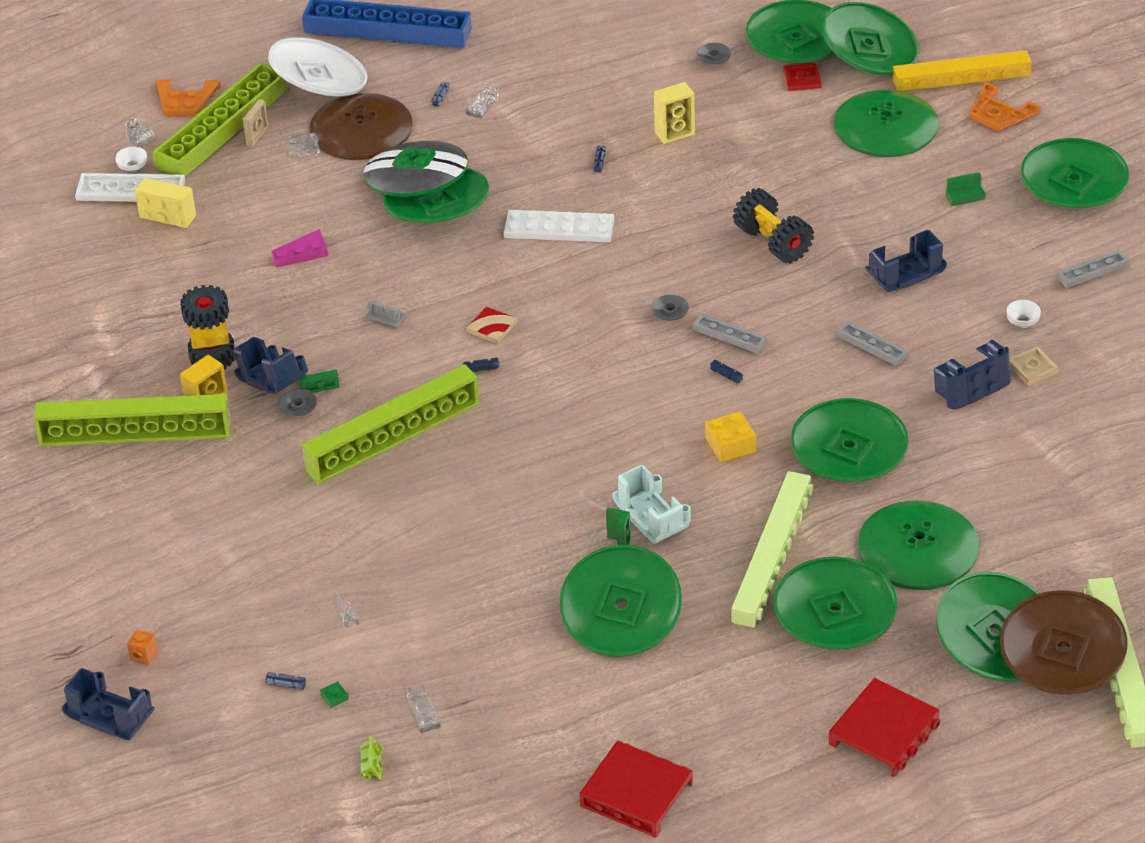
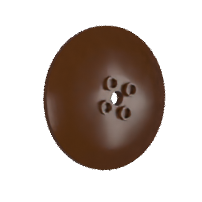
M374 93L352 94L334 99L322 106L314 114L310 122V135L314 144L328 155L347 160L372 159L382 151L406 142L412 132V116L406 106L389 96Z
M1068 590L1043 592L1022 601L1007 616L1000 636L1003 658L1013 674L1037 690L1059 695L1085 693L1106 684L1121 669L1128 647L1125 627L1119 616L1107 604L1093 596ZM1061 645H1065L1069 647V649L1060 650L1058 647Z

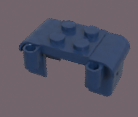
M924 230L910 237L909 253L885 261L886 246L872 250L869 253V267L865 266V269L886 292H893L942 273L947 267V262L943 258V243L930 230Z
M252 337L233 349L238 368L234 370L237 378L241 382L268 393L277 394L306 376L309 370L303 355L295 357L292 350L282 347L283 354L279 355L276 345L266 348L264 340L257 337Z
M990 340L988 343L976 348V350L988 358L968 368H965L955 359H950L948 362L934 368L935 391L946 399L948 408H962L999 391L1011 383L1009 348L1007 346L1003 347L996 341Z
M80 668L64 687L66 702L62 706L63 713L81 724L124 740H131L155 710V707L152 706L149 690H139L130 686L131 700L106 691L107 686L103 672H92Z

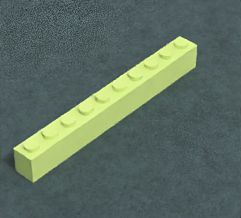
M787 472L731 608V623L755 628L758 620H762L763 607L768 605L769 592L774 590L775 578H778L780 575V565L784 564L786 550H790L791 537L796 535L797 522H801L802 510L806 509L808 504L807 497L811 496L813 492L810 475Z
M1113 578L1088 579L1087 588H1084V594L1093 596L1107 604L1119 616L1125 627L1128 641L1126 658L1121 669L1111 679L1110 685L1112 692L1116 693V707H1120L1121 724H1125V739L1129 740L1131 748L1145 747V684Z

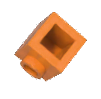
M136 629L127 643L130 660L147 665L150 664L158 651L154 633Z

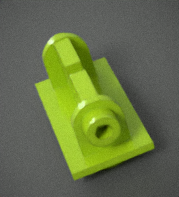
M370 735L369 742H364L360 748L361 761L363 762L361 763V776L365 780H370L373 776L382 780L381 771L383 770L381 754H383V748Z

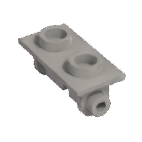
M370 301L367 305L370 311L365 315L366 318L396 328L406 318V315H403L400 309L389 306L384 308L383 304L376 301Z

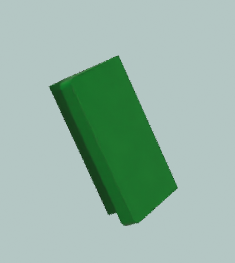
M980 172L946 179V197L951 206L985 199L986 194L981 187Z
M337 369L306 375L299 379L301 389L309 390L312 393L340 388Z
M607 508V538L617 540V545H629L631 541L630 512Z

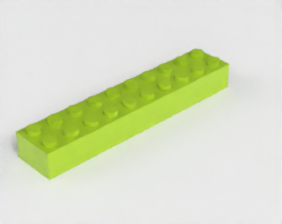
M260 62L153 151L155 168L168 174L185 175L186 177L244 128L243 118L259 99L265 101L266 108L269 107L289 90V82L278 75L270 65Z
M464 364L302 443L306 472L317 484H320L479 405L477 376Z
M227 394L36 403L34 422L40 446L230 437L231 417Z

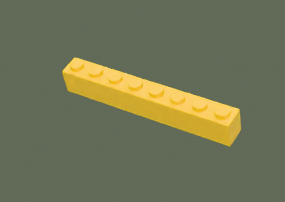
M1027 50L898 65L893 66V82L897 91H910L1031 76L1032 62Z

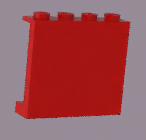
M873 678L829 730V745L836 748L842 742L892 767V777H895L899 771L905 769L907 761L917 754L920 745L927 742L930 733L939 727L941 719H939L940 709L877 678Z
M617 740L580 791V807L657 838L663 818L685 786L693 785V770Z

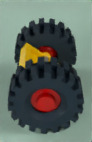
M753 188L751 192H746V196L742 195L740 197V202L737 201V208L733 210L735 214L732 215L733 222L748 235L755 236L758 232L765 237L768 236V240L771 241L768 242L770 247L768 249L779 260L786 264L787 262L791 264L793 260L796 262L799 257L802 258L804 252L807 253L809 251L807 248L812 246L811 240H814L813 228L796 215L788 216L787 220H779L775 214L778 212V202L764 189L757 188L756 190Z
M201 285V288L195 286L193 287L194 290H187V294L184 293L180 300L183 321L187 322L191 337L189 339L190 342L187 344L190 363L193 365L205 356L210 355L222 363L225 370L227 369L226 365L230 367L232 361H235L233 349L235 348L234 339L228 333L226 318L228 319L229 316L227 294H225L223 289L220 291V287L217 286L216 288L213 285H209V287Z

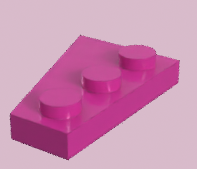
M320 229L271 251L276 267L328 256V250Z

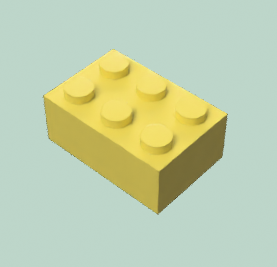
M686 82L654 91L655 134L663 144L695 135L694 92Z
M144 177L135 189L140 218L187 228L196 216L193 192L190 187Z

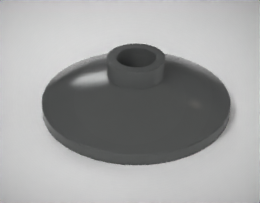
M708 43L698 49L697 56L704 63L721 64L731 57V50L728 46L721 43Z
M677 295L661 296L652 304L653 314L657 318L667 321L678 320L684 317L689 310L688 302Z
M305 389L290 390L283 394L279 400L280 410L289 416L306 415L312 412L317 405L316 396L311 391Z

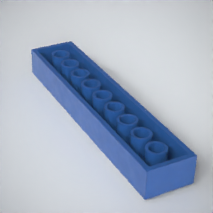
M309 0L302 15L304 33L456 48L465 47L472 29L471 12L345 0Z

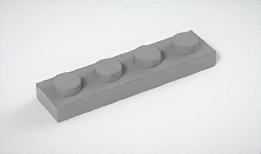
M1120 250L1059 271L1057 272V279L1066 288L1127 267L1130 260Z
M701 314L693 323L694 331L756 354L767 344V337Z
M849 321L836 331L837 337L897 367L908 358L909 351Z

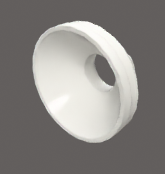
M127 147L116 154L115 160L120 169L135 173L147 163V153L139 147Z
M1016 300L1008 305L1006 313L1008 320L1012 324L1021 328H1028L1039 321L1041 309L1032 301ZM1024 318L1028 321H1019L1018 319Z

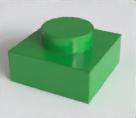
M338 681L320 689V695L330 708L349 700L348 693Z

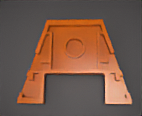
M156 79V87L164 116H196L208 104V99L214 96L216 89L221 88V80H205L202 91L194 89L185 91L178 89L170 90L172 85L170 79Z
M985 82L978 99L969 113V118L991 129L1000 131L1040 114L1042 107L1030 101L1020 109L1011 107L993 98L998 94L999 87Z

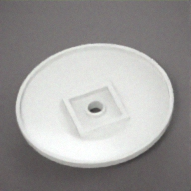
M286 38L274 43L268 54L269 63L278 75L289 83L313 93L327 96H348L361 91L367 82V72L359 60L345 50L323 41L310 38Z

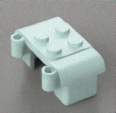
M639 465L618 476V490L613 492V499L621 510L630 512V521L644 536L655 544L689 527L691 507L687 504L681 505L675 497H671L670 507L659 495L662 492V477L658 474L652 475L644 465Z

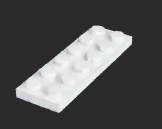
M82 173L75 197L76 201L137 202L135 189L144 177L184 186L185 175Z
M508 210L504 238L611 243L615 217L614 214Z

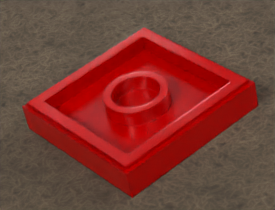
M817 63L783 66L788 91L822 88Z

